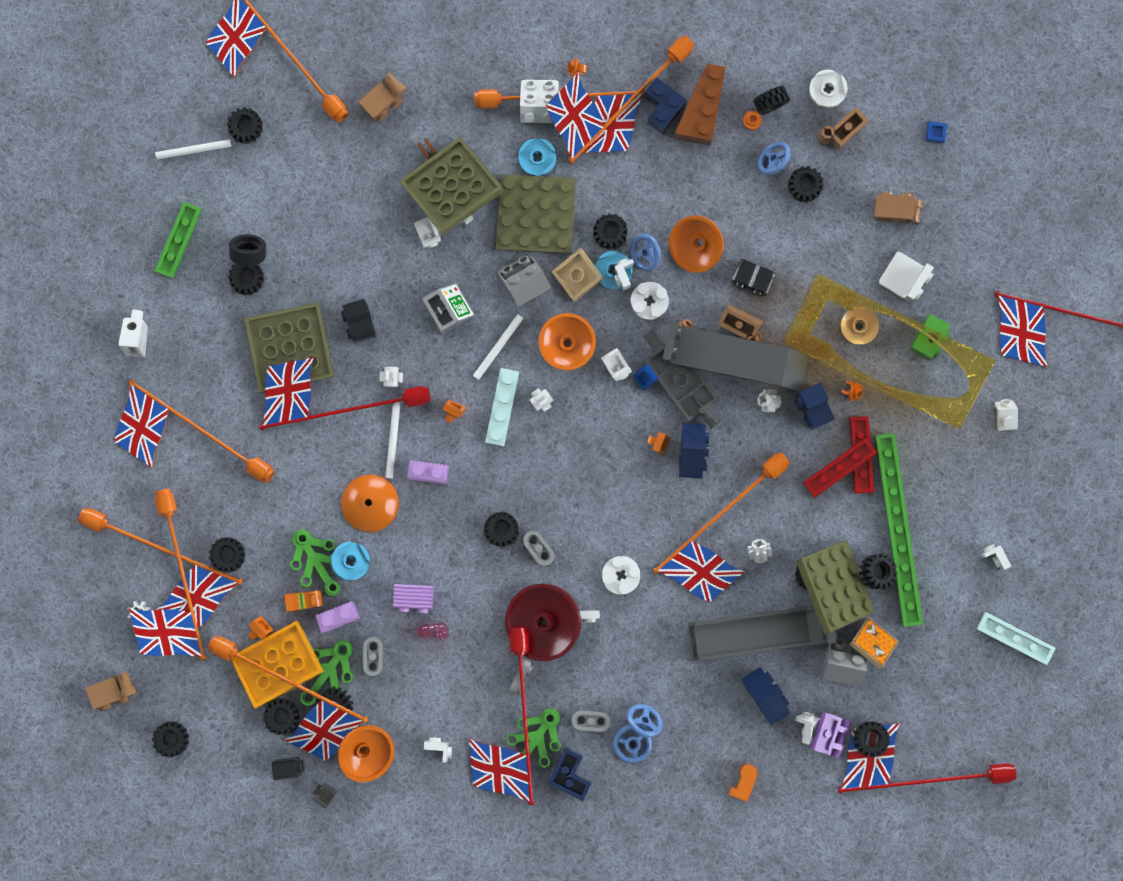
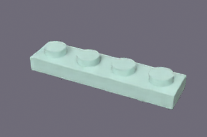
M500 369L485 443L503 447L505 445L519 371Z
M984 612L976 628L980 632L1044 665H1048L1056 649L987 612Z

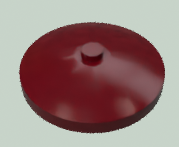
M534 584L519 591L509 603L505 616L506 633L509 638L510 628L526 627L529 637V651H526V655L523 656L535 661L555 660L567 654L576 644L581 631L580 611L575 600L564 589L553 584Z

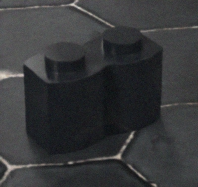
M741 258L731 282L739 289L744 290L748 288L752 290V294L762 297L763 295L767 296L776 273Z
M365 299L342 305L343 311H341L343 321L348 323L349 328L346 329L349 340L352 339L354 343L377 337Z
M299 756L272 761L274 781L298 778L305 771L304 760H300Z

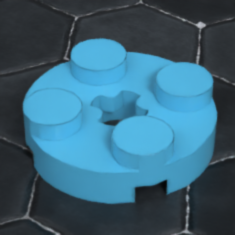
M541 138L530 139L521 146L519 150V163L522 170L528 175L544 176L550 173L555 166L556 153L549 141ZM533 154H542L540 162L533 161Z
M616 251L602 254L595 265L604 277L599 284L605 289H621L622 286H617L613 274H609L608 271L610 266L615 268L617 262L626 258L629 261V258ZM632 267L625 269L629 281L632 276Z
M352 542L342 543L334 550L330 557L331 568L335 575L343 581L357 580L365 575L370 563L369 554L360 544ZM346 557L354 558L353 566L346 564Z

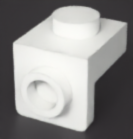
M428 217L414 222L423 247L432 248L438 245V242L441 241L440 236Z
M626 258L617 262V266L614 269L617 274L614 276L617 286H622L623 290L631 286L625 269L634 266L633 259L628 261Z
M617 348L601 357L608 372L615 381L627 378L629 373L632 372Z
M1008 399L995 402L998 431L1018 429V408L1015 402Z
M429 737V741L426 740L424 742V750L443 751L442 763H447L448 758L451 759L452 747H449V742H442L441 738Z

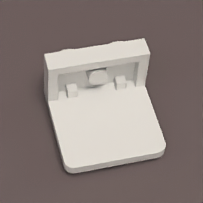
M557 80L521 81L520 123H552L546 104L559 91V82Z
M897 252L881 276L879 284L911 303L914 298L918 300L924 291L921 287L924 282L928 284L934 275L931 271L934 267L928 263L922 266L905 254Z

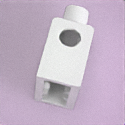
M132 310L131 318L123 319L119 347L126 356L145 357L148 326L142 319L143 311Z

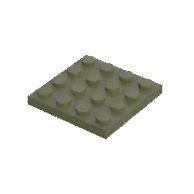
M461 137L454 140L400 180L401 185L442 236L504 192L500 183Z
M500 174V185L503 187L504 192L499 194L496 250L572 254L576 178Z
M319 302L244 318L259 393L265 392L266 373L268 366L314 357L311 366V382L335 377Z
M847 540L796 560L824 635L875 612L864 582L860 579L861 575H859L858 566L855 563Z

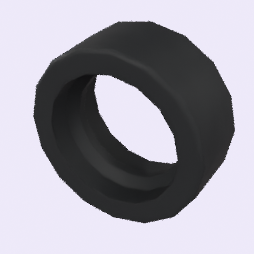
M243 234L235 236L229 243L230 259L242 266L260 264L266 257V243L261 237L256 235ZM243 249H251L253 251H243Z

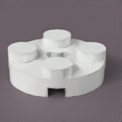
M833 70L820 71L811 80L809 86L810 98L818 107L826 109L837 107L846 96L848 90L847 82L842 75ZM825 85L833 87L830 94L824 92Z
M641 283L634 289L631 295L632 309L641 319L654 320L659 318L668 308L669 298L667 291L658 283ZM652 296V299L655 300V304L651 303L650 306H647V302L644 301V298Z
M617 556L605 564L602 570V580L605 587L612 593L627 594L638 586L640 569L631 558ZM626 571L624 575L627 578L625 580H617L616 572Z

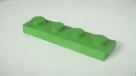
M183 202L156 266V273L174 279L202 213L201 208Z

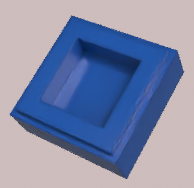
M928 121L925 141L945 143L947 124Z
M648 364L632 375L643 391L658 380V377Z

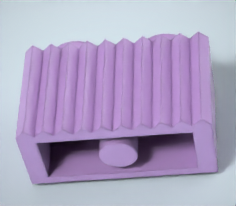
M410 460L407 478L409 480L447 485L449 467L439 463L432 464L431 462L425 463L424 461Z
M394 584L393 607L398 608V612H409V608L417 609V613H428V609H433L434 586Z
M349 601V603L317 614L316 619L321 632L325 633L360 619L355 603Z

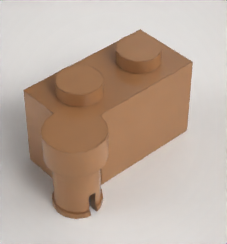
M391 72L387 74L388 78L385 76L382 79L383 82H380L359 101L361 108L374 122L382 121L387 117V112L391 108H397L402 103L403 94L407 91V87L400 83Z
M855 107L833 128L826 126L818 134V141L823 145L831 143L839 151L867 125L869 120Z
M881 192V194L876 196L875 220L907 222L909 224H913L914 221L915 224H920L923 200L916 199L910 193L893 195L891 192Z
M731 304L726 307L718 325L743 338L747 337V340L762 342L763 340L759 332L763 321Z
M128 672L85 688L93 710L99 708L100 711L111 708V703L118 702L119 705L130 701L129 697L137 693L135 686L131 684Z

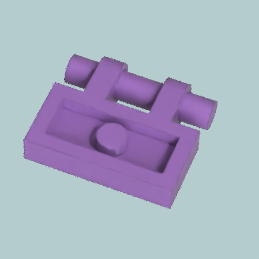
M822 712L810 749L830 755L832 748H834L832 756L839 758L841 751L845 747L843 744L846 735H849L850 732L849 726L851 721L843 719L840 726L842 718Z

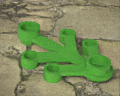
M306 530L296 531L292 537V542L296 549L293 560L290 562V569L292 571L300 570L302 566L300 559L304 549L308 558L304 574L300 579V585L304 588L311 585V574L314 566L325 584V594L329 597L336 596L340 591V585L338 582L332 581L321 563L331 564V556L316 553L311 547H321L325 551L330 552L335 547L334 541L331 539L324 541L312 538ZM304 536L306 541L300 542L299 537ZM330 542L332 548H326L325 543ZM293 562H298V563H299V567H298V568H294V567L292 566V563H293ZM304 578L309 580L308 585L303 584L302 580ZM334 585L336 590L330 591L329 586Z
M338 641L333 648L313 649L320 654L318 660L325 656H333L330 662L321 664L324 672L310 689L311 691L318 693L328 677L330 678L331 688L335 687L337 689L339 687L336 666L340 660L343 670L342 681L349 683L353 680L354 676L350 672L348 660L353 652V648L348 641ZM342 646L347 649L344 654L340 652V647ZM346 673H349L351 675V679L349 681H346L344 679V675ZM304 691L300 697L301 702L306 706L313 705L317 698L313 696L311 701H307L306 695L309 693Z
M552 708L545 709L541 716L527 718L528 726L541 724L537 731L528 732V738L530 740V754L537 745L540 756L539 765L543 768L550 765V758L547 756L543 736L547 729L551 738L550 749L552 751H559L561 748V742L558 740L556 731L560 715ZM548 715L554 716L552 722L547 721L546 717ZM522 717L517 722V725L520 729H524V727L520 726V721L523 720ZM524 733L517 735L509 734L506 739L507 743L513 746L517 742L525 741ZM510 736H514L516 738L515 743L509 742ZM553 742L559 743L557 749L552 748ZM542 758H546L548 760L547 765L541 764Z

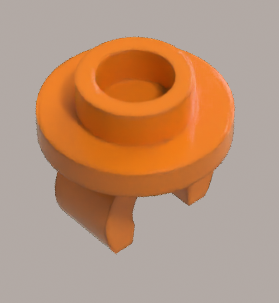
M578 58L570 60L567 66L569 76L573 77L577 72L579 75H583V73H586L587 65L578 64Z
M749 111L743 117V124L749 130L758 129L762 123V117L756 111Z
M847 381L846 383L851 389L849 391L842 389L841 392L850 401L858 400L863 393L862 385Z

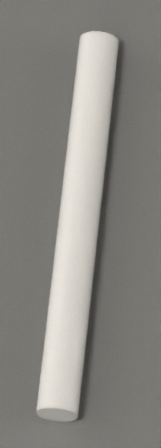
M229 139L155 152L158 160L232 146Z
M516 315L473 375L476 379L479 380L519 326L523 320L520 315Z
M400 402L393 403L385 476V478L393 479Z

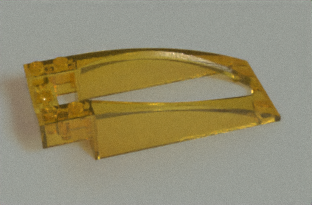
M817 272L808 287V292L792 324L789 325L782 339L784 344L818 359L821 363L958 429H961L996 361ZM827 300L849 311L859 308L882 313L919 330L946 351L963 369L969 381L968 391L964 395L950 398L923 395L889 386L859 371L835 352L829 343L811 334Z

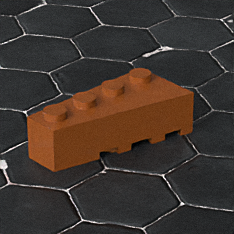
M707 63L676 129L674 139L711 145L726 67Z

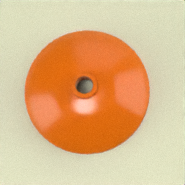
M692 215L678 221L671 230L669 236L671 256L677 265L686 271L693 273L705 272L713 268L723 254L724 240L722 233L713 221L704 216ZM699 239L703 241V245L699 244Z
M572 313L558 314L549 319L540 331L539 349L541 355L549 365L556 369L564 371L578 369L584 366L594 354L596 347L595 332L589 322L579 315ZM569 340L571 345L569 347L564 346V341Z
M363 475L354 479L345 488L341 507L344 517L354 528L364 532H376L386 528L395 519L399 508V499L395 488L389 481L377 475ZM367 499L372 500L371 506H366L365 502Z
M364 725L353 729L344 737L338 750L340 769L348 778L357 782H369L382 776L390 767L394 757V744L390 735L382 728L374 725ZM364 747V750L359 752L360 748Z

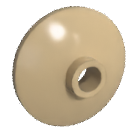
M866 307L851 308L844 314L841 320V332L853 344L863 345L871 342L879 330L877 316ZM857 323L862 325L861 330L856 329L855 325Z

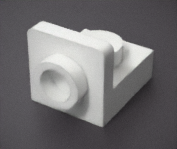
M992 544L984 548V553L980 554L982 558L993 554L992 561L1001 570L1011 567L1001 546L995 547Z
M599 610L580 611L581 619H584V623L596 622V619L600 618Z
M804 712L796 716L795 721L805 724L802 729V743L809 745L813 742L820 718L815 717L813 713Z

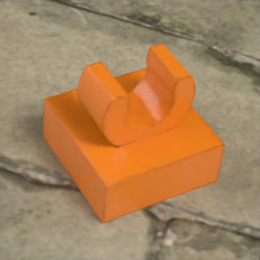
M449 399L443 407V410L448 412L445 421L452 423L455 417L460 418L467 407Z
M658 432L657 438L649 435L646 443L653 446V451L665 456L671 437Z
M260 616L248 625L252 629L248 636L252 640L257 637L262 640L274 629Z

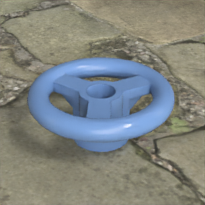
M775 142L765 148L758 160L760 172L765 175H773L782 171L787 166L791 156L789 145L784 142ZM779 147L784 149L779 153L771 152L773 149ZM766 156L769 158L767 169L763 165Z
M639 234L633 239L630 254L634 264L642 271L654 270L661 259V250L656 239L649 234ZM645 239L644 247L640 251H636L638 242ZM642 256L646 258L650 265H643L637 257Z
M636 704L628 710V723L637 734L644 737H655L661 733L663 721L654 708L645 704ZM636 710H643L640 718L633 719V713ZM649 713L656 719L657 727L651 722Z
M626 725L614 737V751L626 763H639L650 754L652 748L651 737H644L638 734L636 737L622 738L621 736L625 732L633 730L630 725ZM645 738V751L638 756L637 751L641 747L640 741ZM630 741L636 742L634 748L629 746ZM619 743L624 744L627 751L632 753V758L625 756L621 752Z

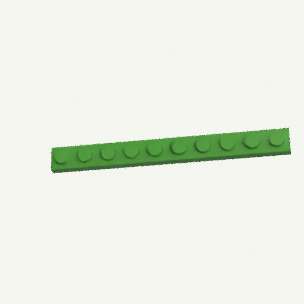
M895 433L875 436L892 558L894 560L893 564L897 567L894 568V571H897L895 577L902 626L922 625L923 620Z

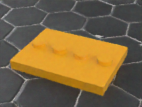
M298 620L238 652V654L299 685L324 672ZM237 657L233 660L231 659L254 709H258L296 688Z

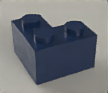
M658 77L655 78L645 91L644 97L657 106L649 116L648 124L663 134L686 106L687 100Z
M821 382L796 395L795 404L799 411L803 410L805 415L803 420L808 428L811 427L814 430L835 419L827 403L829 398Z
M683 423L679 477L702 479L703 471H707V460L704 459L709 456V445H706L709 443V433H706V425Z
M761 667L741 679L771 726L790 714L787 707L789 702L784 695H781L783 692L778 684H772L774 680L768 671L764 673Z
M565 746L548 780V784L583 801L592 784L590 780L575 773L583 755Z

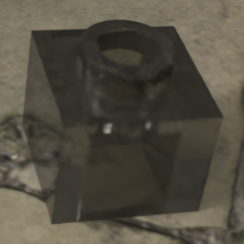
M327 782L323 785L319 784L313 792L315 795L313 801L326 809L338 790Z

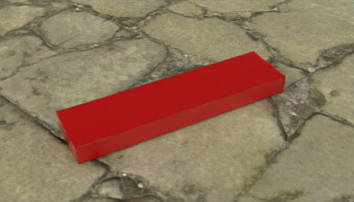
M869 416L849 417L851 448L865 438L871 444ZM872 458L853 471L854 494L874 493Z
M865 438L803 483L812 496L816 498L875 456L877 452L867 438Z

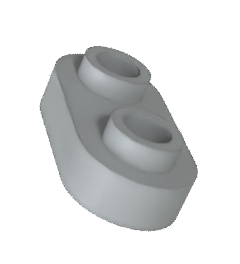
M536 531L526 533L523 542L534 559L543 566L551 564L554 560V552L543 537ZM531 537L537 539L536 544H530L529 540ZM544 552L548 553V559L546 560L541 558V554Z
M371 637L365 640L363 644V670L369 676H376L383 669V644L380 639ZM372 643L377 645L374 651L370 649ZM372 662L376 663L377 668L375 670H372L370 668V664Z
M527 658L523 661L524 676L529 677L534 666L530 665L532 661ZM519 671L508 693L514 696L516 693H521Z
M580 710L573 714L572 725L577 730L603 732L609 728L610 718L604 712ZM579 717L585 718V722L583 724L578 723L577 720ZM603 718L604 724L598 725L597 719Z

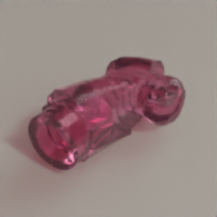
M442 621L436 624H423L416 628L420 639L439 635V639L442 640L449 636L447 632L449 628Z

